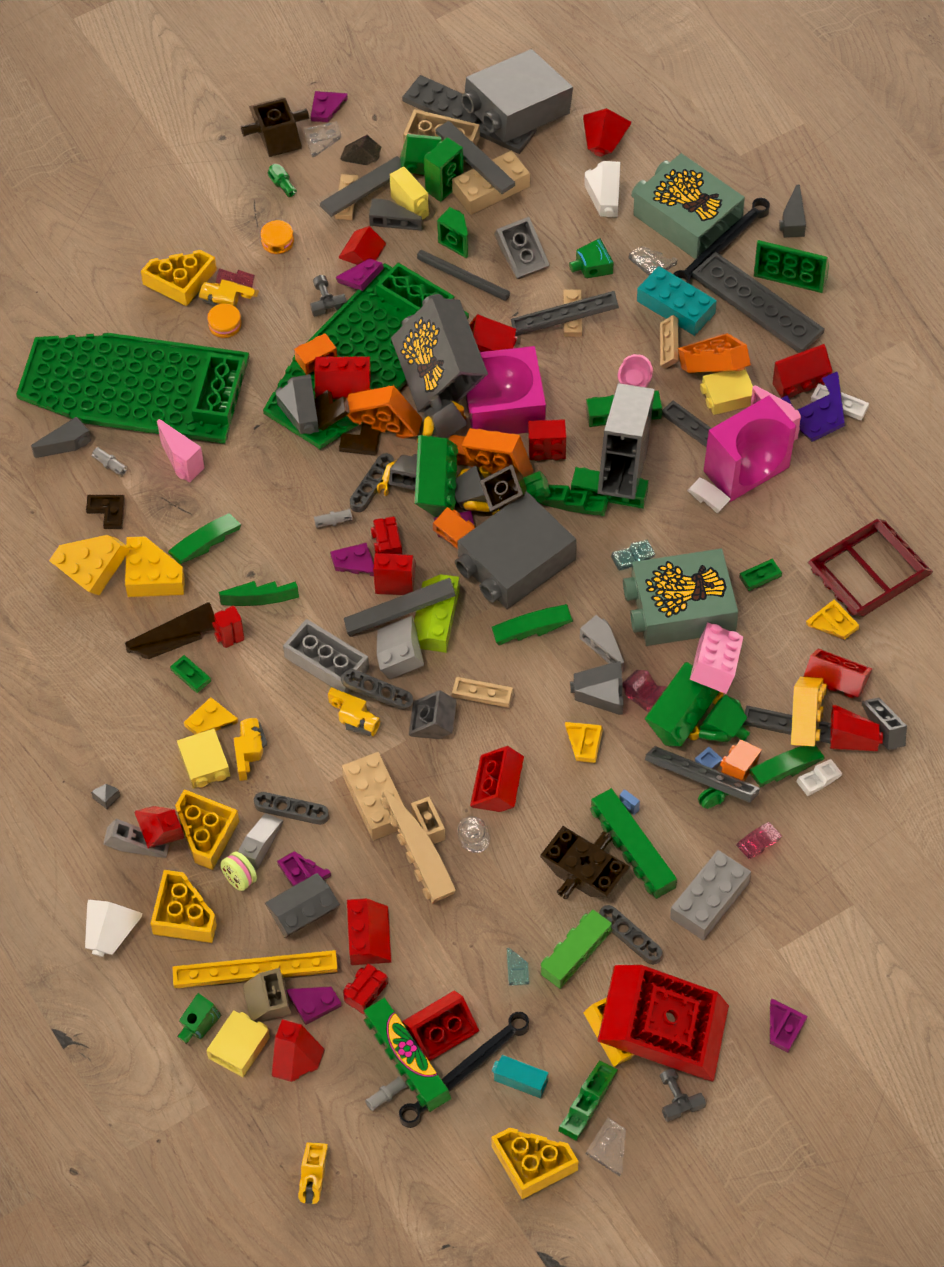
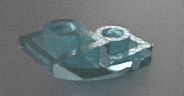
M648 540L631 543L627 549L612 552L611 558L620 571L631 568L632 562L653 558L655 552Z

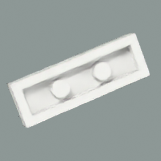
M818 384L811 396L812 402L829 395L826 386ZM841 392L844 414L862 421L869 403Z

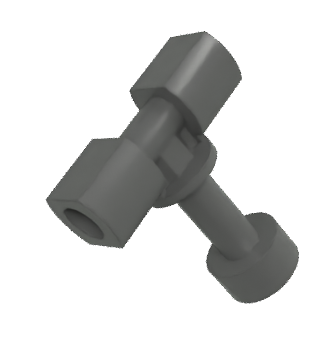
M319 275L313 279L315 288L320 290L322 295L320 301L310 303L314 317L325 314V310L335 307L336 310H339L347 303L345 294L333 297L332 294L328 293L326 288L328 280L326 276Z
M668 1069L660 1074L663 1084L669 1085L675 1097L672 1100V1104L662 1108L663 1116L667 1122L681 1117L682 1112L688 1110L695 1112L705 1108L706 1101L702 1093L690 1097L687 1094L681 1093L676 1082L678 1075L675 1069Z

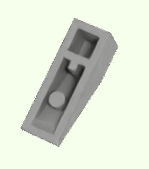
M595 615L580 628V639L606 662L621 661V670L623 672L624 661L609 623Z
M266 813L246 835L238 850L239 853L249 860L255 870H258L283 823L282 819Z
M115 819L107 827L103 845L119 851L166 858L170 844L166 843L148 848L140 827L119 819Z

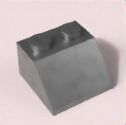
M439 690L413 701L409 736L440 739L452 734L457 700Z

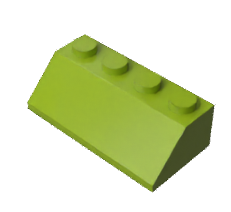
M440 574L422 582L421 588L450 578L456 596L416 611L414 623L420 649L447 652L460 591V578L458 576Z

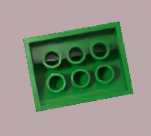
M761 240L757 241L754 277L823 293L829 271L828 257Z

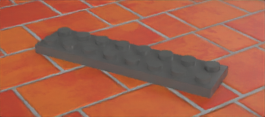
M419 75L402 96L403 102L425 112L480 124V137L518 154L521 153L537 132L536 128L504 142L494 132H488L482 121L473 112L468 113L464 109L461 101L462 93L422 75Z
M717 252L712 254L692 272L694 279L798 353L805 351L824 333L825 328Z

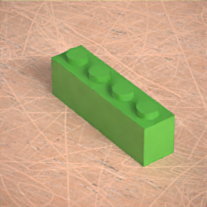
M593 909L589 914L586 913L579 921L580 924L576 928L573 927L568 932L564 942H559L554 948V953L550 957H545L541 963V975L559 989L564 986L612 931V923Z

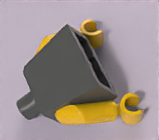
M439 395L429 398L432 407L424 412L425 420L422 435L448 438L467 425L462 405L455 401L441 400Z
M417 454L412 456L401 455L398 460L386 466L382 477L383 482L377 485L378 494H380L382 489H385V496L389 494L388 482L389 485L415 490Z
M476 466L470 469H463L456 477L455 500L463 510L490 512L480 483L481 480L490 476V472L482 468V466L480 469ZM501 509L496 510V511L493 512L492 514H493V515L496 514V513H497L498 511H500Z

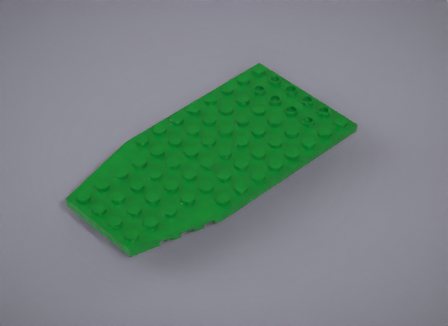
M384 263V269L363 291L358 289L347 303L307 342L326 333L337 349V357H370V390L394 385L400 391L407 383L391 337L402 327L401 323L406 317L414 315L423 306L422 301L428 296L440 294L446 299H455V297L400 263H397L393 268ZM464 311V312H465V315H466V317H467V319H468V318H469V313H467L466 311ZM295 355L292 358V363L285 370L284 377L277 384V389L279 387L284 388L288 384L287 381L292 377L306 375L295 360ZM313 371L307 375H311L315 399V372ZM276 390L272 393L263 409V414L318 449L324 448L341 437L342 433H347L359 425L353 423L346 415L325 430L319 429V432L300 434L277 405Z
M103 333V335L99 336L86 334V336L82 337L68 335L65 338H59V336L35 337L16 396L17 399L70 419L77 417L84 424L159 434L157 421L160 419L188 439L225 444L250 356L249 352L115 333Z

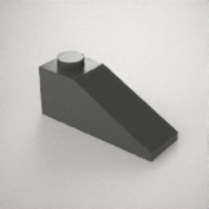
M796 185L784 209L782 220H779V230L783 231L784 238L805 237L806 222L800 185Z
M372 198L369 212L370 226L422 231L421 216L390 200Z
M75 417L31 445L33 456L39 458L76 451L91 442L90 433L85 425Z
M880 697L862 701V706L868 719L880 724L879 732H883L882 744L888 750L906 746L907 725Z

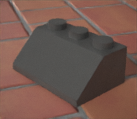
M318 873L265 902L284 938L337 909L340 905L331 888Z

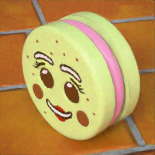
M233 852L221 861V870L224 876L237 890L244 891L248 886L256 882L257 875L255 869L243 854Z

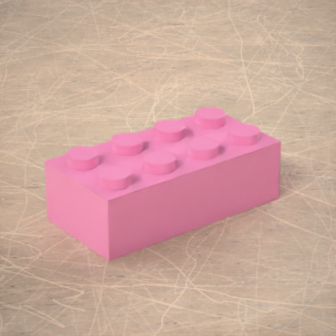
M707 622L699 639L690 680L726 694L736 673L743 636L735 631H728L717 624Z

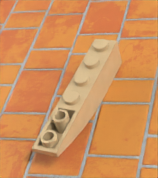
M388 790L383 791L382 798L380 799L384 809H388L391 815L389 816V821L392 827H396L399 832L397 837L400 844L406 847L407 852L405 854L409 863L414 864L416 869L414 874L418 882L421 881L424 886L422 890L427 900L430 899L433 904L453 895L456 889L428 835L410 812Z

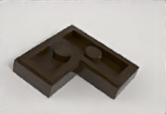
M327 390L314 399L318 428L321 430H325L349 414L348 400L344 396L333 402L332 392Z
M362 423L360 435L342 433L339 452L375 456L380 431L372 429V425Z
M87 495V514H104V529H123L125 495Z

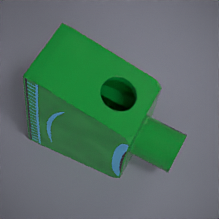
M601 238L577 249L576 260L569 262V267L572 273L581 270L584 277L588 279L613 274L614 262Z
M197 993L179 1020L184 1028L177 1037L185 1044L189 1042L193 1035L198 1039H202L222 1016L211 1001Z

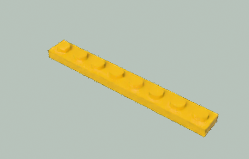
M336 950L172 966L174 988L244 982L249 981L259 973L280 968L283 978L338 972Z

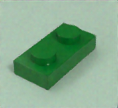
M772 558L741 572L739 578L747 590L751 591L782 577V572Z
M185 655L170 666L171 671L196 693L211 682V678Z

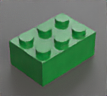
M448 137L439 142L424 157L425 190L440 202L453 192L452 178L464 173L463 147Z

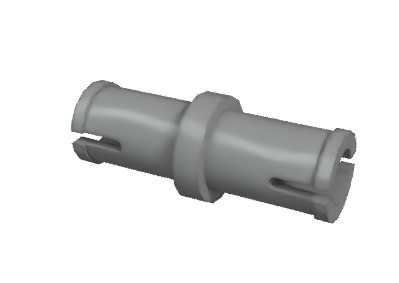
M100 447L94 449L92 457L100 461L106 469L110 468L120 477L126 473L127 466L117 461L115 456L107 454Z
M350 509L339 512L330 511V514L314 516L316 528L332 524L336 526V523L353 520Z
M397 1077L387 1086L380 1087L379 1091L366 1099L365 1102L368 1108L374 1111L384 1102L391 1101L394 1095L407 1086L401 1077Z

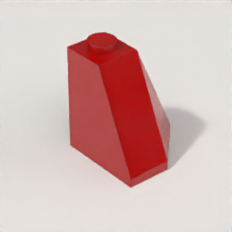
M607 108L583 115L588 150L599 157L612 153L630 127L631 121Z
M832 705L830 749L878 751L879 744L883 743V732H879L880 724L840 706Z
M151 806L134 812L148 848L185 838L175 809Z
M284 1019L281 1020L275 1037L272 1077L293 1082L299 1079V1076L309 1071L311 1073L319 1068L325 1049L302 1024Z

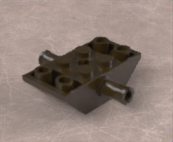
M284 97L249 106L255 123L240 126L243 137L254 133L260 134L269 157L302 149L296 122L309 119L307 108L292 112Z
M562 826L544 849L540 857L557 877L565 881L557 890L560 897L564 894L563 899H568L572 891L577 888L590 897L608 898L630 869L629 865L604 851L613 840L609 833L607 834V832L603 831L593 844L565 826Z

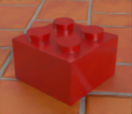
M565 419L528 421L529 460L566 459Z

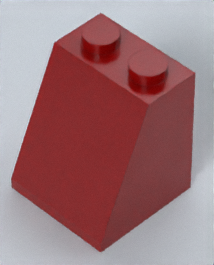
M479 314L469 324L479 352L513 349L516 344V328Z
M375 553L373 566L375 594L405 595L413 592L416 569L414 556Z

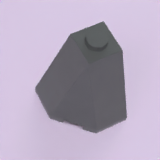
M311 375L292 377L287 381L288 384L284 388L279 387L276 390L277 405L300 434L319 432Z
M621 661L574 673V679L570 681V692L574 693L575 701L623 715Z

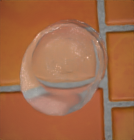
M474 816L466 817L460 821L457 835L462 847L473 853H479L487 849L490 842V832L485 822Z

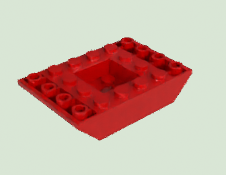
M615 965L597 1041L713 1082L729 1005L717 991L644 965ZM666 1013L673 1014L675 1017V1021H669L666 1017Z

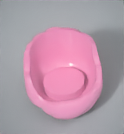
M640 354L626 357L618 370L620 384L647 388L653 374L651 362Z

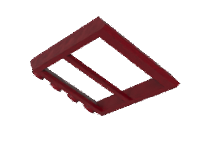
M882 519L872 521L808 561V564L812 567L811 571L824 580L823 584L828 589L834 591V596L838 601L847 606V611L853 616L863 617L933 573L887 521ZM878 531L916 571L915 574L891 589L852 548ZM845 551H848L884 590L883 594L864 606L855 599L825 566L827 562Z

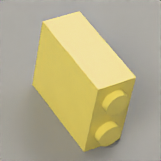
M405 167L391 173V198L398 205L421 216L422 220L429 216L428 192Z
M746 368L742 371H721L703 376L700 389L702 394H705L706 405L708 409L711 408L713 415L751 406L753 385Z
M215 729L177 740L178 749L192 788L204 787L209 783L223 781L230 777L229 766Z
M233 1010L207 1048L208 1059L244 1077L270 1038L268 1027L262 1022H254L243 1012L238 1013Z

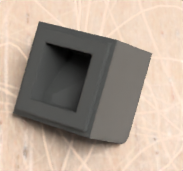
M104 784L91 792L92 798L106 809L120 797L119 790L108 784Z

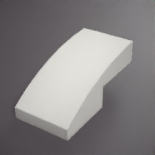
M700 477L687 490L700 503L704 501L716 513L730 500L720 489Z
M830 759L816 765L813 771L799 776L796 782L805 794L809 796L842 776V772Z

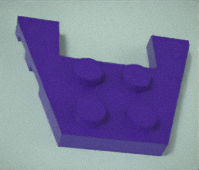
M837 371L822 378L829 395L798 409L801 415L799 431L811 442L845 426L839 374ZM788 396L781 398L792 405Z

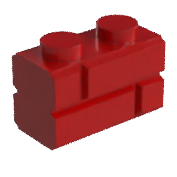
M393 516L385 519H374V527L370 529L372 539L376 538L377 542L374 543L375 553L402 555L396 518Z
M231 606L226 608L225 611L221 610L215 613V622H212L215 630L214 636L218 643L221 642L223 647L227 648L234 645V643L237 644L244 641L242 618L236 607Z
M367 964L365 968L361 967L355 975L356 979L352 984L348 983L343 990L344 1002L362 1014H365L363 1010L373 1004L388 984V976L371 964Z

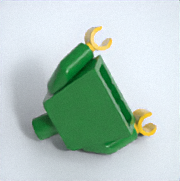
M719 692L713 701L714 707L700 726L701 729L698 730V727L695 726L692 730L695 733H690L688 736L690 740L700 738L719 742H728L736 736L744 741L750 732L742 727L747 716L744 714L740 701L726 694L723 696V693Z

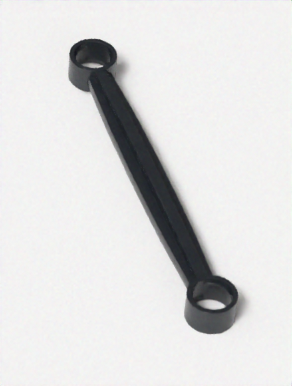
M756 198L752 203V209L716 239L685 270H678L673 274L685 279L690 284V279L693 276L692 272L715 252L720 254L756 218H764L769 214V201L765 198ZM764 206L766 209L758 210L755 207Z
M523 1012L512 1013L508 1019V1026L485 1042L441 1080L449 1092L496 1053L514 1035L521 1036L526 1034L529 1030L528 1016ZM515 1019H523L526 1025L523 1028L517 1029L511 1023ZM418 1101L415 1104L407 1103L403 1105L399 1110L401 1124L407 1128L417 1126L421 1120L420 1114L427 1110V1107H422ZM413 1110L417 1113V1117L412 1121H407L402 1118L404 1112Z

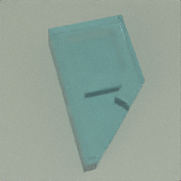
M507 948L509 985H528V962L512 949Z

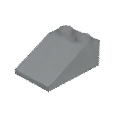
M530 217L501 227L494 233L499 247L516 278L549 266Z
M412 616L377 631L378 663L380 671L389 679L424 666Z

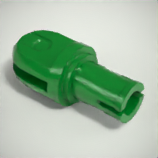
M272 164L268 169L269 178L276 187L283 189L287 197L294 196L297 190L290 183L289 174L281 165Z
M710 787L699 795L698 802L703 808L709 809L723 803L725 797L729 794Z

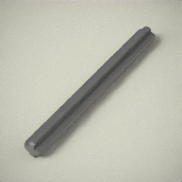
M420 250L417 253L418 260L506 301L510 296V291L424 250Z

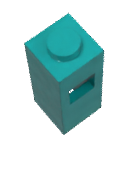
M504 1055L501 1056L499 1061H495L492 1068L494 1081L541 1099L548 1083L549 1072Z

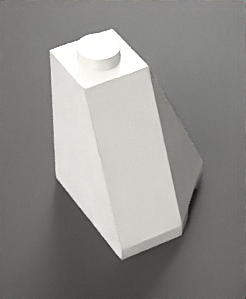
M602 161L598 164L597 168L589 169L585 172V188L600 216L618 217L620 162Z
M88 900L85 948L93 950L92 954L104 957V954L113 955L140 920L142 913L111 902Z

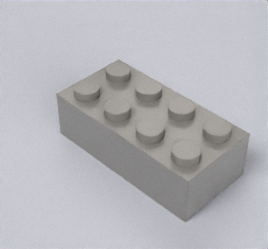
M308 619L301 624L283 645L284 657L331 687L347 694L351 689L346 688L341 683L342 674L348 669H355L365 674L369 669L368 656ZM350 674L348 678L349 682L351 683L353 679L352 675Z
M717 850L673 904L670 919L704 940L750 883L751 871Z

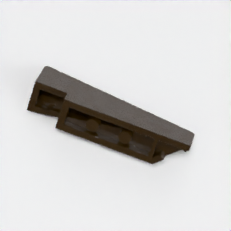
M210 602L126 641L127 653L134 652L140 654L142 658L151 659L202 639L201 632L214 630L212 622H215Z

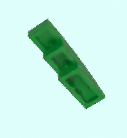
M549 485L551 495L546 497L544 501L538 502L539 504L565 511L604 516L609 499L607 496H590L588 491L570 490L568 485Z
M228 513L188 535L169 549L168 553L179 564H182L208 553L210 547L223 542L226 535L240 530L241 524Z
M255 581L220 591L219 598L221 605L260 606L299 598L296 581L277 587L275 581L258 587Z
M565 604L530 612L504 621L491 628L496 643L502 645L515 638L520 641L534 634L538 636L544 635L573 622L568 605Z
M816 745L800 746L751 768L749 773L761 788L773 780L778 782L789 775L793 777L824 760L825 756Z
M599 1060L582 1085L580 1093L570 1106L569 1113L560 1124L558 1132L576 1141L578 1140L606 1094L618 1069Z

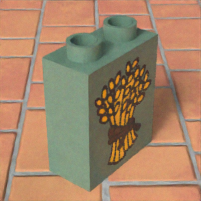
M682 153L671 162L668 160L663 161L656 169L655 175L647 182L645 180L639 181L631 194L632 198H634L633 215L694 259L743 217L745 197Z
M722 548L632 562L631 577L623 578V590L626 601L635 600L637 609L630 610L631 625L634 633L643 632L646 646L700 638L707 622L717 624L728 631L736 632L738 608Z

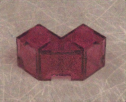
M647 670L634 671L622 683L626 696L648 713L667 688V686H657Z

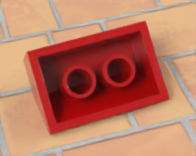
M825 344L775 362L772 384L781 398L785 396L792 398L799 393L808 392L816 388L818 384L825 385L822 378L833 372Z
M315 357V398L327 390L332 392L333 399H339L342 396L348 398L349 394L370 390V357Z
M818 648L810 656L803 677L823 678V684H827V689L832 691L840 690L844 692V695L855 698V696L859 697L862 694L872 668Z
M509 746L482 754L479 760L470 806L496 812L514 808L524 756Z
M367 898L347 900L350 964L391 963L388 906Z
M456 991L450 992L402 1021L428 1061L479 1032L464 997Z

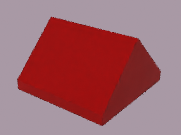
M370 226L354 231L340 253L339 259L356 265L367 259L376 261L386 246V242Z

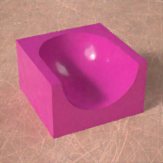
M535 346L480 352L488 375L466 394L471 428L508 434L528 433V421L546 420V403Z
M768 395L709 430L704 473L718 489L730 498L729 502L735 500L789 468L796 425L771 396Z

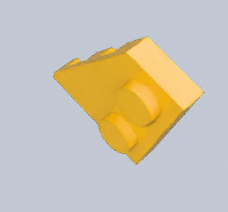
M835 599L806 620V624L809 627L844 640L859 629V624Z
M210 697L184 721V726L193 734H198L211 729L218 731L222 726L230 723L235 725L238 723V718Z
M565 722L576 761L596 763L603 732L602 725Z

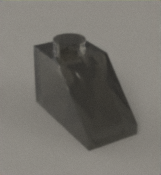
M365 135L346 145L340 159L345 162L366 166L379 159L382 147L370 136Z

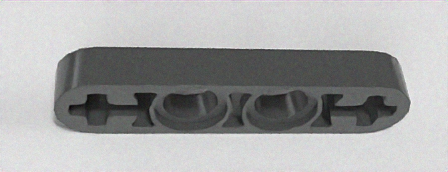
M383 453L376 459L352 494L350 508L354 512L364 511L377 493V485L383 482L382 477L386 466L394 461L391 454ZM374 473H380L382 475L379 479H374L372 477ZM369 486L372 488V491L364 492L362 489Z
M348 669L341 676V683L346 688L398 709H407L413 703V696L410 692L355 669ZM350 674L352 675L353 679L351 683L349 682L348 678ZM365 681L372 683V690L369 691L364 688ZM382 688H387L390 691L389 698H385L382 695ZM404 696L407 702L402 704V700L399 698Z
M259 792L254 797L255 808L263 813L317 825L325 824L329 819L328 808L322 804L267 792ZM263 799H266V802H264L263 805H260V802H262ZM284 802L287 804V807L284 810H279L276 808L277 804ZM298 807L306 808V812L303 814H298L295 810ZM323 812V815L317 817V814Z
M611 905L603 906L600 909L599 914L604 918L605 913H612V918L609 916L606 918L612 923L611 932L645 962L654 965L661 961V947L621 912ZM625 924L629 927V930L627 932H620L617 927ZM635 937H640L644 942L641 945H635L632 940ZM649 951L651 953L657 952L656 957L654 955L650 957Z

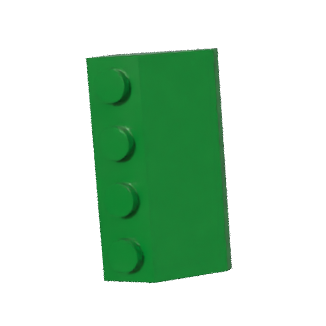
M419 435L415 504L434 517H439L447 507L451 510L455 508L458 446L447 438Z
M688 662L683 664L645 717L646 722L665 746L681 747L720 692L690 680L693 665Z

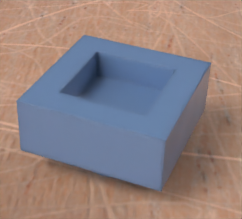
M710 747L695 758V762L714 770L722 761V758Z
M624 789L620 793L619 799L626 809L635 815L639 811L640 800Z

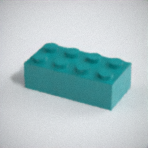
M660 266L637 288V302L665 319L672 315L678 318V326L694 336L716 313V299Z

